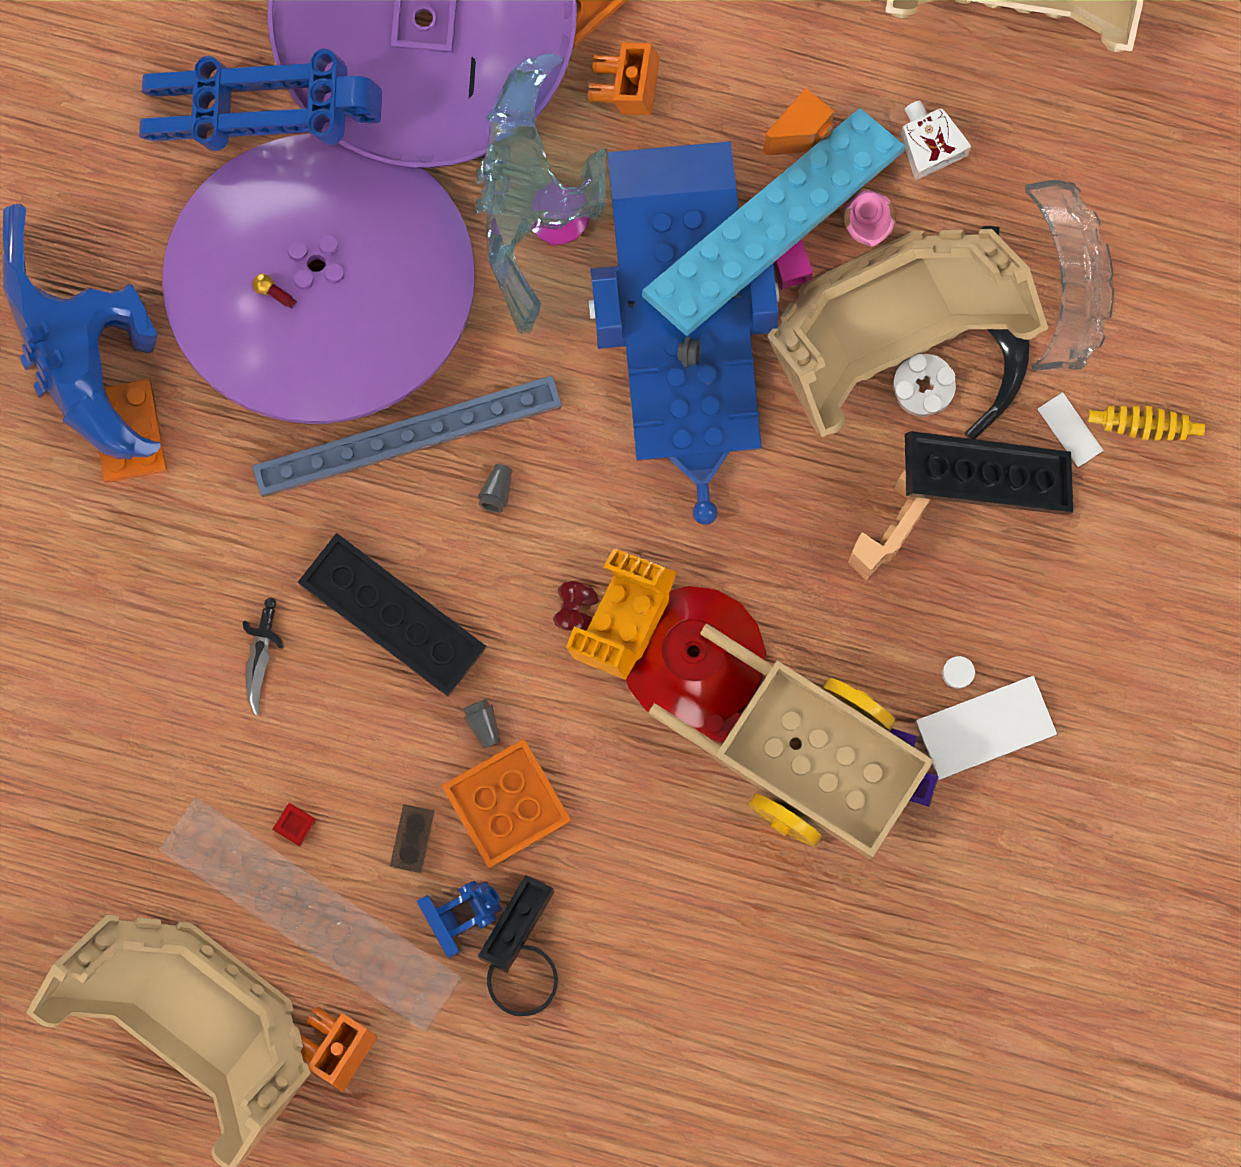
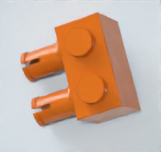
M621 42L619 56L595 54L593 59L597 60V62L592 63L594 74H616L615 84L590 83L588 88L593 91L588 90L589 102L615 103L621 114L651 115L660 57L652 44Z
M316 1007L312 1013L322 1020L319 1021L309 1015L307 1024L327 1036L321 1046H318L300 1034L304 1046L301 1050L302 1057L309 1063V1070L313 1074L343 1092L378 1037L343 1013L337 1019L322 1010V1008Z

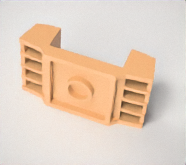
M906 471L901 474L894 488L895 491L908 499L896 518L900 521L898 526L891 524L880 543L862 532L848 561L849 565L865 580L881 564L891 562L930 499L906 496Z

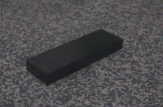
M525 875L480 951L479 959L508 973L553 896L554 889Z

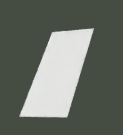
M1063 392L1038 408V411L1065 450L1071 452V458L1077 467H1080L1104 451Z

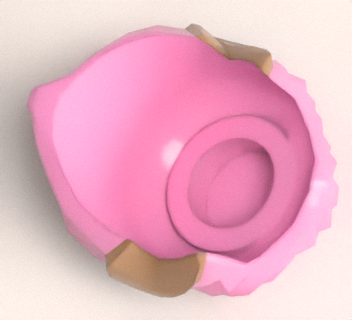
M864 190L857 193L845 205V228H847L852 238L857 242L875 247L892 233L894 223L896 222L895 209L885 195Z

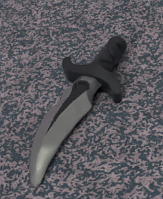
M272 597L267 598L264 602L266 608L262 610L259 628L253 629L247 621L242 623L244 630L248 634L255 636L253 643L249 646L251 655L246 666L247 695L255 715L259 714L261 684L270 658L268 652L269 641L273 640L278 648H284L281 637L271 631L275 614L274 608L277 605L276 600Z

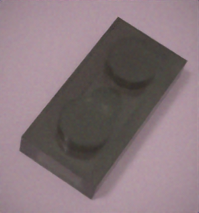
M403 804L390 863L391 868L422 874L435 810Z

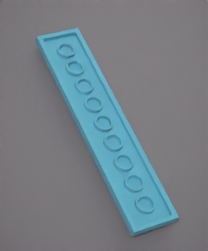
M859 108L830 132L831 134L826 139H822L645 287L642 290V297L688 336L904 152L905 145Z

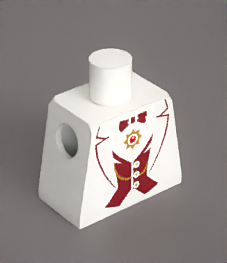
M919 100L911 103L904 109L911 122L903 126L901 138L916 181L968 156L971 145L942 108L927 114L922 102Z

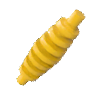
M1107 406L1106 410L1103 411L1089 410L1088 422L1101 424L1104 426V431L1111 432L1112 426L1115 425L1116 434L1123 435L1125 427H1128V437L1136 438L1138 428H1140L1141 440H1148L1151 430H1153V440H1161L1163 431L1165 432L1166 440H1173L1175 433H1178V440H1186L1189 435L1204 436L1205 424L1191 422L1189 415L1182 414L1180 421H1178L1177 413L1169 411L1168 417L1165 419V410L1157 408L1153 418L1152 406H1145L1142 416H1140V406H1132L1130 415L1127 414V406H1119L1118 413H1114V406Z

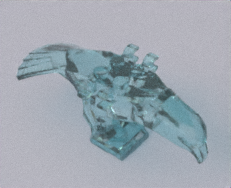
M550 53L536 58L530 57L525 59L508 74L492 109L486 117V120L489 122L488 145L486 146L485 159H482L481 168L476 170V183L481 184L485 181L484 189L481 190V198L476 199V214L486 211L488 261L500 291L503 292L516 330L520 335L531 333L535 320L539 316L541 302L527 283L514 256V249L536 227L560 230L578 218L588 217L591 220H598L605 208L606 149H599L594 154L589 155L584 161L580 176L582 184L578 187H564L551 173L542 141L535 126V104L539 88L544 79L556 66L563 63V58Z

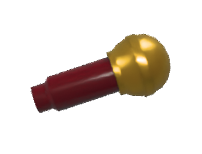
M261 273L253 279L252 287L257 294L269 295L285 307L288 306L291 309L296 305L297 301L293 299V296L276 286L270 275Z

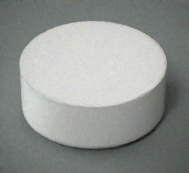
M962 656L953 657L943 667V679L952 688H965L973 681L975 668L969 659Z

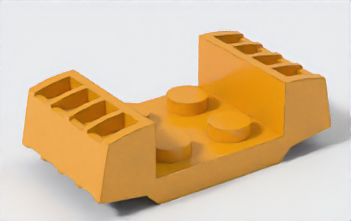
M614 548L603 566L614 576L587 631L574 626L566 648L573 659L626 680L635 662L642 657L669 602V592L677 571Z

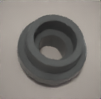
M687 336L684 342L679 343L678 361H682L684 368H690L691 365L697 366L701 355V343L698 340H693V337Z

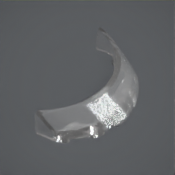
M1048 180L1025 185L1026 193L1042 212L1052 233L1059 258L1062 285L1061 307L1055 333L1044 354L1032 365V372L1081 370L1087 365L1086 361L1092 355L1095 348L1102 346L1106 337L1103 334L1105 321L1112 316L1114 287L1112 283L1113 266L1109 245L1102 243L1098 231L1099 226L1102 224L1095 211L1088 209L1082 198L1078 195L1081 190L1074 183Z

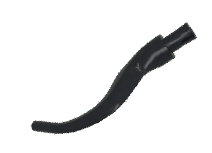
M983 226L981 228L993 229V231L999 236L1000 227ZM987 329L1002 349L1004 374L1000 390L993 405L964 432L965 436L969 439H976L1002 415L1014 400L1024 380L1029 362V340L1015 337L1008 329Z

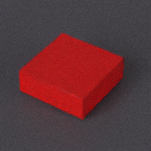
M288 803L272 830L300 847L317 819L293 804Z

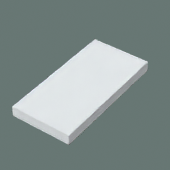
M1034 675L915 721L928 756L934 760L932 766L936 775L939 776L938 781L1057 735Z

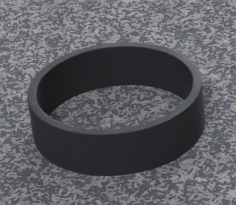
M523 945L522 949L537 952L548 961L554 975V986L548 1000L539 1008L529 1012L511 1011L502 1006L494 996L491 986L494 966L490 965L487 973L489 994L500 1009L514 1016H531L544 1010L553 1000L558 986L557 971L549 956L536 947Z

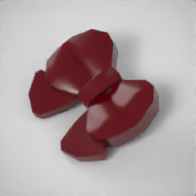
M574 581L565 582L558 588V594L563 603L561 610L554 615L553 621L557 627L565 631H572L574 626L587 631L593 618L579 611L581 605L597 604V593L591 586L586 587Z

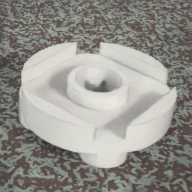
M918 353L911 356L899 366L894 376L893 390L897 402L903 410L917 417H928L929 415L942 412L949 406L955 394V372L943 359L935 355ZM927 378L930 380V385L933 386L932 391L926 389L924 393L918 391L920 386L916 384V381Z

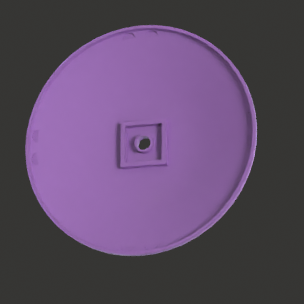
M268 0L269 38L276 65L310 63L312 55L319 49L325 48L333 51L347 65V76L367 77L382 89L381 121L366 124L356 122L348 115H345V132L343 138L338 143L366 158L407 168H436L468 162L498 149L523 132L547 106L563 79L574 46L577 22L576 0ZM421 11H428L433 16L431 24L426 27H421L415 22L417 14ZM471 57H473L476 61L474 93L469 98ZM330 62L325 67V71L332 67L333 62ZM309 88L288 89L301 109H308ZM332 92L325 95L323 102L330 98ZM330 122L323 126L322 132L329 128Z
M311 133L289 136L254 147L230 160L202 183L181 211L171 232L163 265L162 287L169 324L180 349L197 373L216 391L245 409L269 418L303 424H329L354 420L384 410L419 389L440 369L454 350L467 324L473 302L475 265L469 234L458 208L439 182L424 168H407L372 160L348 150L339 143L327 145ZM313 260H322L326 264L324 269L319 272L309 270L308 265ZM261 273L270 275L276 286L293 296V299L297 301L296 305L291 309L288 306L285 307L269 295L257 294L252 287V281L255 276Z

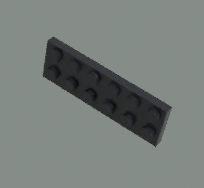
M915 431L905 434L906 496L1061 515L1073 513L1072 461L1070 451Z
M338 533L333 536L298 581L300 586L447 697L450 696L487 648L486 645Z

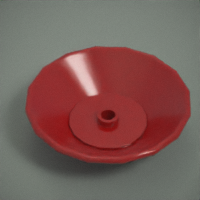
M686 586L669 592V602L642 657L635 662L626 678L628 689L647 712L650 711L655 703L686 724L696 728L704 726L706 717L716 714L720 715L723 721H726L749 704L763 679V674L700 634L707 623L765 660L766 650L759 626L740 602L717 589ZM694 647L700 653L697 657H690L687 653L688 650Z

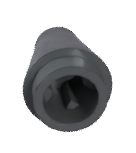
M502 464L494 465L493 470L478 494L480 499L479 506L489 512L501 513L503 508L508 506L511 468Z
M487 699L463 708L466 714L463 718L483 748L501 741L493 705L489 706Z

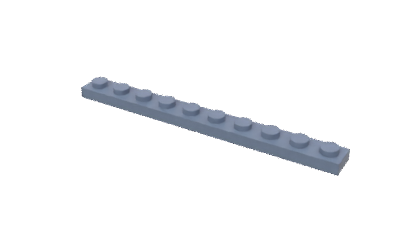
M549 376L256 464L252 467L262 497H266L558 409L562 405L553 376Z

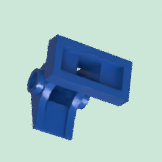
M472 881L459 889L461 896L439 908H435L428 895L416 901L449 959L460 953L453 938L476 925L480 929L490 925L497 920L495 914L502 910L499 904L500 898L498 893L487 882L477 885L476 881ZM469 901L476 916L459 925L452 909Z

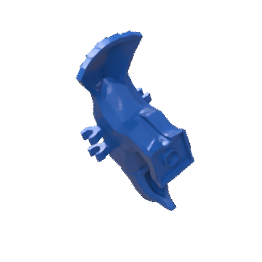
M20 203L4 208L2 233L4 250L3 289L20 334L25 342L22 345L24 354L20 357V360L25 370L30 369V366L33 364L38 369V372L35 373L37 382L33 385L38 397H43L44 393L49 391L52 399L64 415L63 422L73 428L103 454L116 459H132L133 457L148 458L157 453L162 446L160 442L144 438L131 429L113 408L103 388L102 367L98 348V340L103 329L116 327L127 331L130 336L131 346L135 351L150 353L154 351L158 334L134 286L128 284L123 290L111 293L88 288L70 299H61L32 285L26 275L24 255L26 207Z

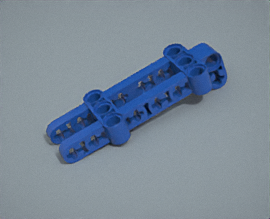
M325 48L316 51L312 55L310 63L227 68L216 58L205 56L198 60L194 71L150 73L142 76L141 92L145 95L155 97L193 95L191 116L157 117L140 120L139 137L149 141L194 139L208 150L216 152L226 146L229 137L310 132L323 143L333 145L341 141L344 136L345 115L360 123L372 124L381 121L382 89L367 77L347 76V65L333 51ZM330 62H333L332 67L325 71V67ZM217 69L214 77L210 78L211 73ZM309 88L308 109L230 113L231 92ZM332 92L330 98L323 102L325 95ZM215 99L213 106L208 108L209 103ZM330 122L329 128L322 132L323 126ZM214 129L213 134L206 139L208 132Z

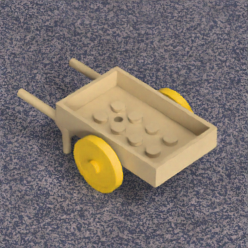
M706 623L700 634L765 675L766 678L722 746L655 703L648 714L715 757L714 760L719 762L723 768L730 769L778 800L781 805L765 796L754 793L748 802L749 807L771 823L770 827L783 836L788 834L798 841L815 848L822 836L815 828L801 819L806 818L871 860L934 760L890 733L889 731L896 722L895 718L882 706L873 701L874 699L859 689L856 690L833 678H828L821 689L778 660L774 666ZM796 739L801 743V748L794 750L790 747L789 742Z

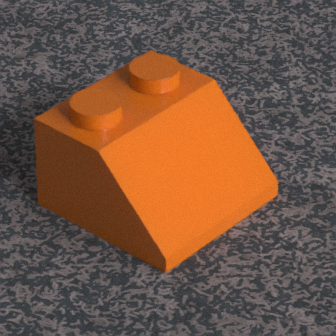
M805 88L766 132L763 152L766 155L807 153L822 139H826L831 134L830 131L834 126L832 121L835 111Z

